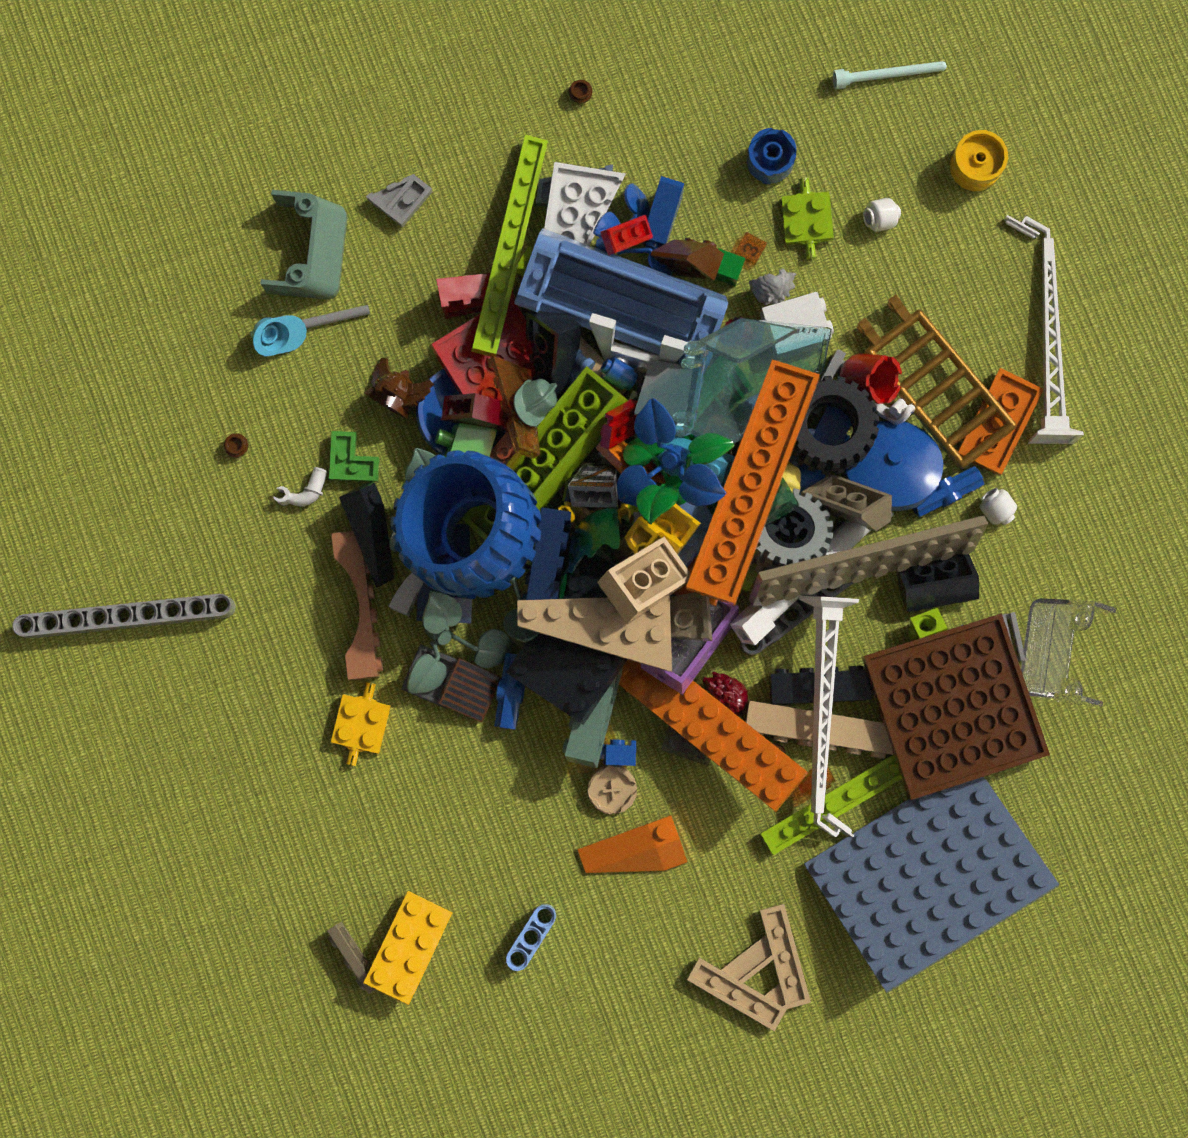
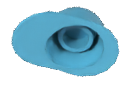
M286 315L259 320L250 334L253 338L254 349L258 354L272 356L297 349L304 342L307 330L305 323L300 318Z

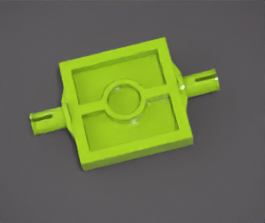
M803 178L799 179L800 193L782 196L786 245L799 244L805 246L806 259L810 260V250L812 259L816 258V244L834 240L830 191L810 192L809 178H805V187Z

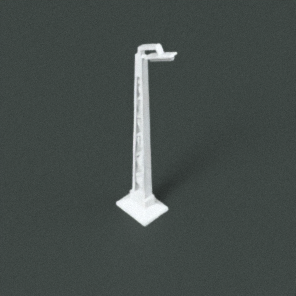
M1007 215L1004 219L1007 225L1033 239L1037 238L1040 233L1025 225L1024 222L1045 233V238L1042 240L1044 417L1041 419V430L1037 431L1029 439L1028 444H1074L1084 433L1083 431L1071 429L1069 427V416H1066L1054 239L1050 238V229L1026 216L1022 222H1019ZM1049 313H1050L1051 315H1053V317H1052L1050 320H1049ZM1052 322H1053L1054 330H1052V329L1049 327V325H1050ZM1049 336H1051L1054 339V342L1050 345ZM1054 346H1055V356L1050 352V350H1051ZM1049 361L1056 366V369L1051 374ZM1056 373H1057V386L1050 381V379H1051ZM1050 390H1051L1052 392H1054V393L1058 396V397H1057L1053 402H1051V403H1050ZM1059 403V416H1050V408Z
M799 596V600L814 606L813 619H816L811 812L814 813L813 822L831 836L837 837L841 831L846 836L854 837L851 833L852 830L833 815H822V818L835 827L834 831L820 821L821 813H824L839 621H842L843 608L858 603L859 599ZM826 620H829V629L826 631Z

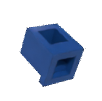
M610 739V744H603L600 759H603V764L636 766V740H628V745H625V740Z

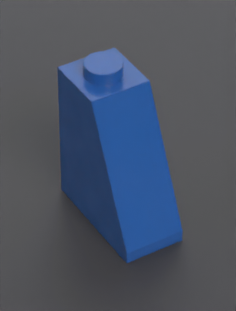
M661 176L648 217L653 238L642 242V244L646 245V248L654 250V248H659L668 243L683 198L684 183Z

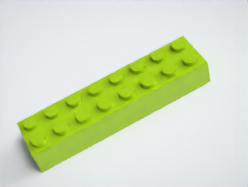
M587 366L558 400L556 406L549 411L506 464L534 494L537 500L536 507L540 510V513L541 507L545 508L566 483V480L571 477L601 440V428L608 420L605 417V413L628 401ZM488 505L473 507L464 515L462 520L486 540L493 527L496 510Z

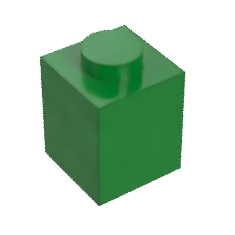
M718 248L724 253L715 279L736 286L745 258Z

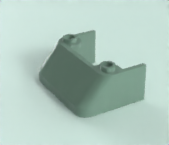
M272 190L271 195L277 206L294 207L299 216L312 219L307 264H294L290 266L286 272L285 281L261 279V286L267 294L316 299H332L336 297L340 289L348 220L345 209L336 203L310 193Z

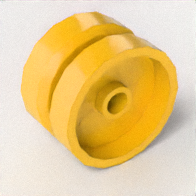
M976 130L966 134L957 144L949 163L950 173L955 182L962 188L970 191H984L992 187L1007 165L1008 150L1004 141L995 133L987 130Z

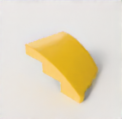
M675 503L652 524H649L642 516L638 517L624 538L629 548L636 554L665 537L678 555L701 523Z

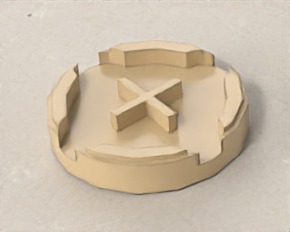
M605 765L592 774L588 781L587 791L591 803L597 810L605 814L621 813L632 806L637 795V785L634 776L628 769L620 765Z

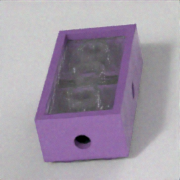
M719 600L716 607L710 605L712 641L671 638L672 672L641 664V669L680 694H683L732 628L730 623L738 616L739 607Z

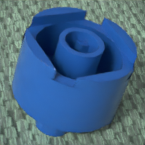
M766 128L759 131L752 138L747 153V167L750 173L766 185L784 180L791 173L796 159V143L789 133L781 129ZM767 154H769L770 156L775 155L776 157H768Z

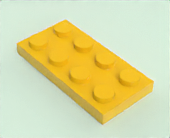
M407 891L363 984L409 1005L452 912Z

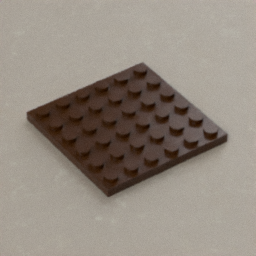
M1002 613L862 657L909 800L1050 755Z

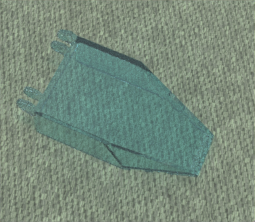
M740 318L698 341H689L684 345L683 350L684 354L689 356L682 360L681 366L684 369H692L693 372L687 409L679 410L673 414V420L678 422L675 424V436L684 437L692 434L698 437L705 433H716L731 440L733 443L741 440L772 359L821 375L824 371L832 329L823 326Z

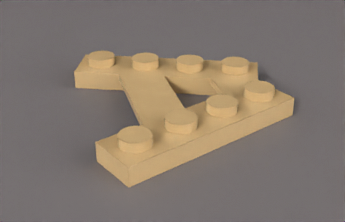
M784 904L759 910L766 935L720 970L699 957L687 977V980L773 1031L777 1028L787 1009L811 1003ZM773 960L779 981L777 986L763 995L744 984V982Z

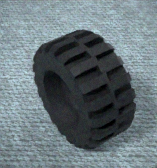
M824 376L821 381H818L791 456L795 455L797 457L795 462L800 466L804 463L809 466V471L821 470L822 475H829L832 471H835V474H840L847 468L851 470L856 467L869 453L878 435L879 414L874 412L877 408L874 401L869 402L868 400L869 393L865 389L860 392L857 389L859 384L854 381L850 385L845 383L846 378L839 376L837 380H832L831 376ZM821 406H832L842 410L849 417L853 427L849 440L844 444L835 446L817 441L807 427V419L812 410Z

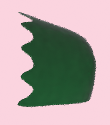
M618 507L595 511L582 519L576 527L567 545L559 587V599H563L568 572L573 573L582 556L586 555L592 558L597 549L603 544L609 545L613 549L619 548Z

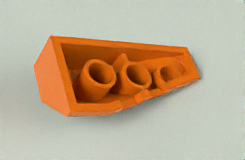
M671 815L577 849L586 873L665 871L687 863Z

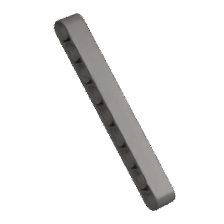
M212 594L22 614L13 621V630L17 635L25 638H40L221 619L233 615L236 605L232 598L224 594ZM221 600H226L228 603V607L224 612H219L217 609V605ZM201 602L203 604V611L195 615L193 607L196 603ZM177 605L179 608L178 614L175 617H170V607ZM152 607L154 609V616L146 620L144 613L148 608ZM128 610L130 617L126 622L122 623L120 615L123 611ZM103 612L105 614V621L101 625H97L96 617L99 613ZM79 615L81 622L74 628L71 621L74 616ZM51 618H55L56 626L49 630L47 622ZM30 620L32 624L31 629L25 633L23 631V624Z

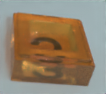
M746 232L735 254L744 257L746 261L756 266L767 246V242Z

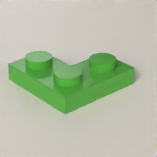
M332 431L329 480L379 482L380 458L356 456V432Z

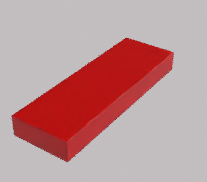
M646 215L600 231L608 255L653 238Z

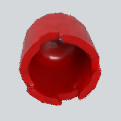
M856 354L844 362L839 377L846 378L845 383L850 385L852 381L859 384L857 389L860 392L865 389L869 393V402L874 401L876 404L891 403L899 393L901 386L897 385L898 374L901 375L902 370L899 362L894 357Z

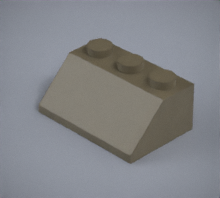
M830 474L801 492L803 497H805L806 493L813 495L811 499L813 503L819 500L823 504L821 511L828 510L830 515L843 518L850 523L859 524L869 530L877 531L891 522L892 495L840 476Z

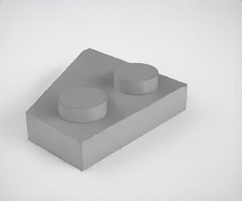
M413 174L404 178L399 183H392L386 186V189L374 194L373 192L368 194L366 198L403 228L433 190Z

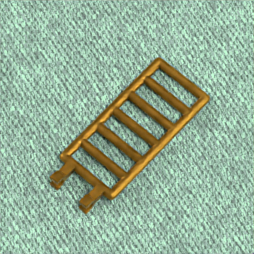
M895 294L888 300L887 306L902 321L880 338L866 318L857 324L858 327L856 329L871 344L865 350V354L878 355V351L917 321L923 326L927 333L894 358L901 365L932 340L943 351L904 381L900 382L898 380L897 385L901 386L898 395L907 405L912 404L915 406L914 415L956 466L964 469L1016 428V423L922 310H916L910 314ZM949 358L958 369L915 401L907 390ZM965 377L973 388L931 420L923 408L961 378ZM980 395L989 407L950 437L946 438L938 427ZM996 414L1004 426L962 457L953 446Z

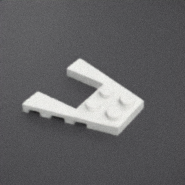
M592 313L589 321L604 361L616 357L634 368V372L637 374L647 373L651 359L675 364L686 352L688 346L686 341L664 335L660 355L658 356L614 342L616 320Z

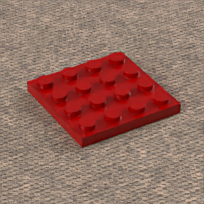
M510 296L495 358L471 352L480 314L429 345L459 394L477 393L514 404V396L525 381L532 380L536 376L534 364L530 363L529 354H532L531 341L526 339V319L518 306L514 304L515 301L512 296Z

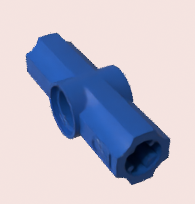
M974 466L954 477L949 476L941 480L935 493L926 502L912 508L914 513L919 518L941 506L944 508L960 500L963 495L979 489L985 485L980 471Z
M506 653L502 679L499 680L497 689L498 706L495 727L516 730L519 707L523 702L525 685L507 674L506 671L518 654Z

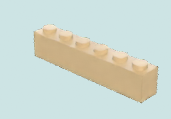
M754 701L748 702L745 722L762 736L770 735L773 736V741L788 743V739L798 740L797 745L812 747L814 711ZM831 715L829 750L837 751V747L847 748L846 753L861 755L862 751L871 752V757L886 759V755H893L884 723Z

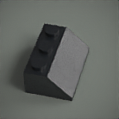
M958 554L947 560L931 561L924 566L915 565L901 572L896 570L900 595L907 612L979 599V575L969 554Z

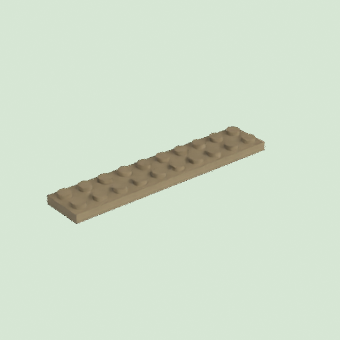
M980 516L758 572L749 600L752 607L768 606L775 601L783 599L792 600L799 595L806 593L809 595L815 594L826 588L835 589L845 583H858L865 578L881 577L888 572L896 570L901 572L915 565L924 566L931 561L947 560L954 555H967L976 549L988 522L985 516Z

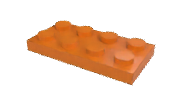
M999 368L988 390L1015 421L1016 428L972 463L1001 476L1044 389ZM984 400L982 401L975 417L983 410H985L987 407H989ZM996 414L991 416L964 438L958 453L964 457L1004 426L1003 422Z

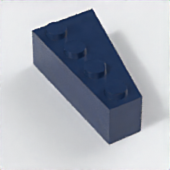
M541 507V523L537 524V528L541 530L540 542H536L535 547H533L536 555L533 561H531V570H527L525 585L529 586L527 594L523 593L522 600L559 599L560 581L571 532V512Z

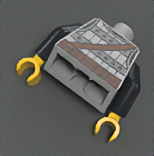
M607 459L601 460L599 464H584L576 474L566 480L562 498L564 505L560 506L558 510L571 512V522L575 519V513L572 511L571 505L617 508L618 505H621V508L618 509L620 524H622L621 518L623 515H628L630 524L633 522L632 512L628 508L629 504L623 503L617 494V482L621 473Z

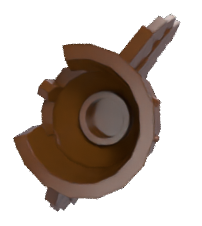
M381 358L380 363L376 364L375 372H373V380L371 381L373 387L364 392V394L388 410L408 420L410 407L417 406L419 402L425 400V396L431 392L430 388L434 386V383L429 379L425 382L413 384L409 379V371L391 372L388 359Z

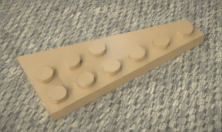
M670 596L629 623L624 621L609 598L517 601L518 627L672 672Z

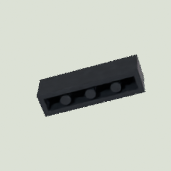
M862 665L848 666V671H839V667H835L833 702L869 701L872 699L871 684L867 672L863 670ZM799 668V673H789V669H775V674L769 675L770 704L814 703V668Z

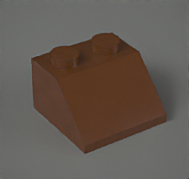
M685 238V240L674 239L653 250L650 256L677 276L714 281L724 253L717 249V245L711 241L703 240L702 243Z

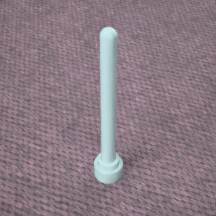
M940 61L853 73L844 71V69L833 70V85L835 89H843L852 82L944 71L947 65L945 62Z

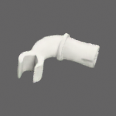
M314 467L308 486L304 487V492L295 494L291 493L286 487L280 486L277 487V490L286 495L281 499L273 498L280 505L284 506L288 504L295 506L310 505L319 496L323 495L321 490L328 472Z

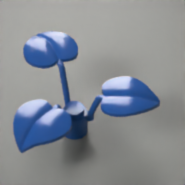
M634 183L627 185L624 197L628 208L634 213L630 220L646 215L648 220L650 205L646 196ZM612 212L603 214L593 231L594 235L600 237L596 240V247L603 251H606L600 231L620 224L618 218ZM651 248L624 249L617 252V255L624 253H648V262L652 269L672 276L671 270L650 256L653 251Z
M651 398L637 415L634 429L636 435L643 443L652 445L657 442L659 448L667 449V451L662 455V464L648 475L641 465H632L626 468L619 476L617 482L619 499L623 503L637 506L636 498L639 492L648 485H656L650 479L664 468L674 470L680 467L679 478L683 482L679 487V494L687 503L694 506H705L719 501L726 495V491L721 486L715 473L706 465L694 464L689 466L684 474L686 450L679 445L663 444L674 440L676 434L675 423L666 408L656 399Z

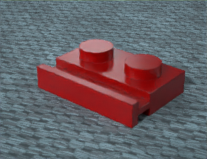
M630 399L605 413V417L608 420L603 424L600 431L602 436L601 447L609 450L635 434L634 424L636 416L634 412L638 401Z

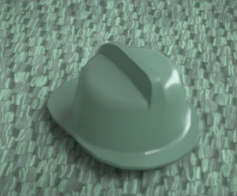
M544 379L527 380L518 389L514 396V408L519 419L524 424L537 426L548 412L556 406L557 397L554 391L557 386L556 383L549 384Z

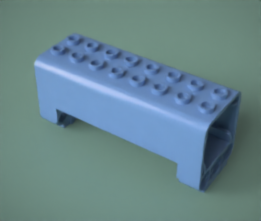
M542 228L533 248L514 304L537 313L538 311L567 314L581 324L582 327L591 329L589 321L592 313L616 320L615 339L659 355L664 335L688 342L686 352L677 360L678 364L698 368L699 372L702 373L724 319L728 301L725 295L617 255H608L606 251Z

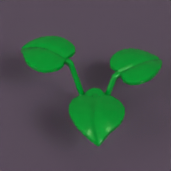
M705 433L696 437L688 446L690 454L686 456L685 471L690 466L691 460L693 464L706 465L727 453L735 446L734 443L716 433ZM636 438L625 447L623 459L629 466L641 465L642 467L653 460L658 467L661 463L656 456L661 454L664 449L659 448L657 442L648 445L639 438ZM664 469L660 473L666 483L660 487L658 485H648L639 492L636 498L638 510L649 524H652L675 503L677 505L686 503L679 494V487L683 481L680 480L678 475L668 477Z

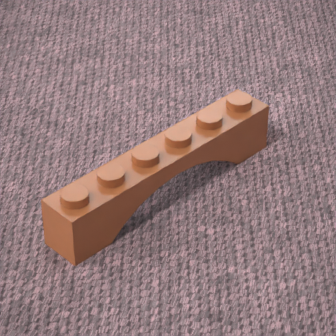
M353 531L332 533L334 558L351 577L359 601L357 632L352 645L345 654L347 678L349 681L380 678V672L383 671L382 657L377 655V647H380L381 643L379 632L375 633L374 623H378L377 610L372 608L371 599L375 598L374 585L369 584L368 575H370V572Z

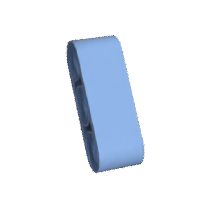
M541 904L535 909L507 954L506 963L510 969L520 971L528 965L556 919V911L551 905ZM541 909H548L551 912L552 919L549 922L544 923L539 920L538 912ZM529 930H533L538 934V941L534 944L527 943L524 938L525 933ZM514 952H521L525 957V962L521 965H515L511 960V955Z

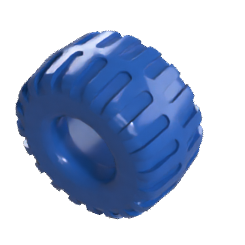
M460 450L448 452L447 457L437 455L430 458L429 465L417 467L413 471L416 475L412 480H406L403 483L401 489L404 491L400 499H395L393 509L396 510V517L391 518V529L396 535L392 537L394 548L399 552L398 556L401 562L424 584L436 591L464 599H474L476 596L485 598L494 595V589L500 591L507 589L511 586L510 580L513 577L520 578L526 570L523 569L528 559L533 561L536 555V551L533 549L534 543L540 542L541 530L537 528V524L541 523L540 510L536 507L537 500L534 494L510 467L475 451H466L464 453ZM481 505L492 506L496 510V516L487 539L469 557H461L454 547L453 534L457 522L464 513L473 507Z

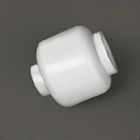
M890 198L871 201L863 211L865 225L875 232L894 228L901 216L900 207Z
M994 488L981 498L980 509L990 523L1006 525L1015 518L1013 514L1017 510V504L1006 490Z

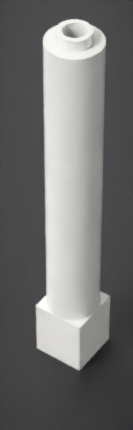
M845 520L833 532V539L826 555L851 549L870 530ZM799 596L792 600L783 599L775 601L768 606L752 607V605H749L730 623V626L742 643L756 645L776 626L774 621L799 599Z

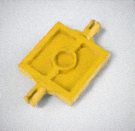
M366 682L363 696L342 695L331 742L350 749L346 764L350 765L352 756H354L352 765L356 766L359 752L369 751L378 754L380 752L391 706L378 703L372 699L376 684L372 683L368 693L370 683Z

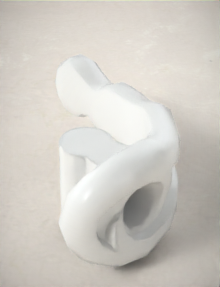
M901 398L890 408L883 404L875 403L877 407L875 412L881 418L894 425L904 423L915 411L914 405H907Z

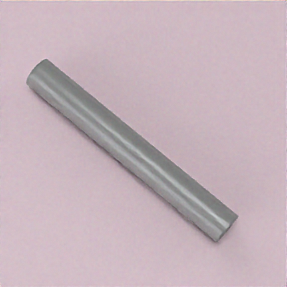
M365 305L303 319L302 321L307 329L369 315L370 310L369 306Z

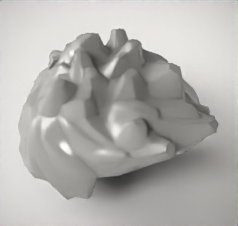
M779 269V274L776 276L765 274L758 277V279L749 280V286L758 302L764 303V305L777 304L784 301L785 296L789 297V290L795 288L793 280L796 273Z

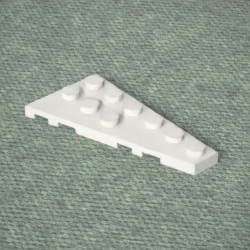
M554 162L544 229L590 245L598 220L607 212L626 174Z

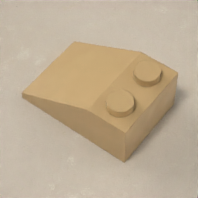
M663 537L609 569L597 583L624 621L629 623L688 583L691 573L666 538Z

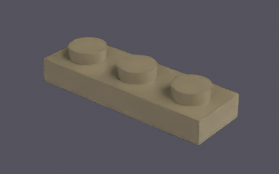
M342 922L327 930L330 935L329 940L335 948H339L346 967L350 970L352 969L357 976L356 981L359 987L370 994L375 989L363 984V981L371 966Z

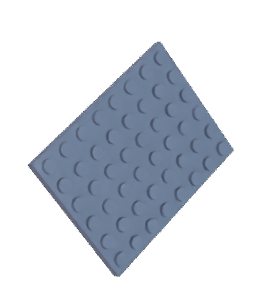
M984 777L913 800L908 799L853 833L854 837L848 836L804 863L886 994L1059 887L1055 877Z

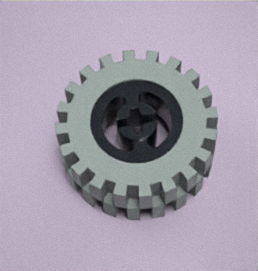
M780 488L779 493L776 494L750 564H757L756 572L826 555L833 539V533H831L833 522L828 521L830 517L828 510L821 511L823 504L819 500L815 503L811 501L813 495L806 493L805 497L799 495V489L794 488L792 493H787V488Z

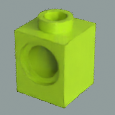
M938 608L911 617L910 628H907L911 641L946 631L948 628ZM929 627L932 630L925 632L922 631L921 628Z

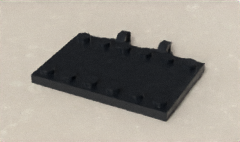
M596 553L592 558L584 555L566 582L563 599L608 598L597 582L615 565ZM539 633L534 639L526 641L506 673L584 725L628 659Z

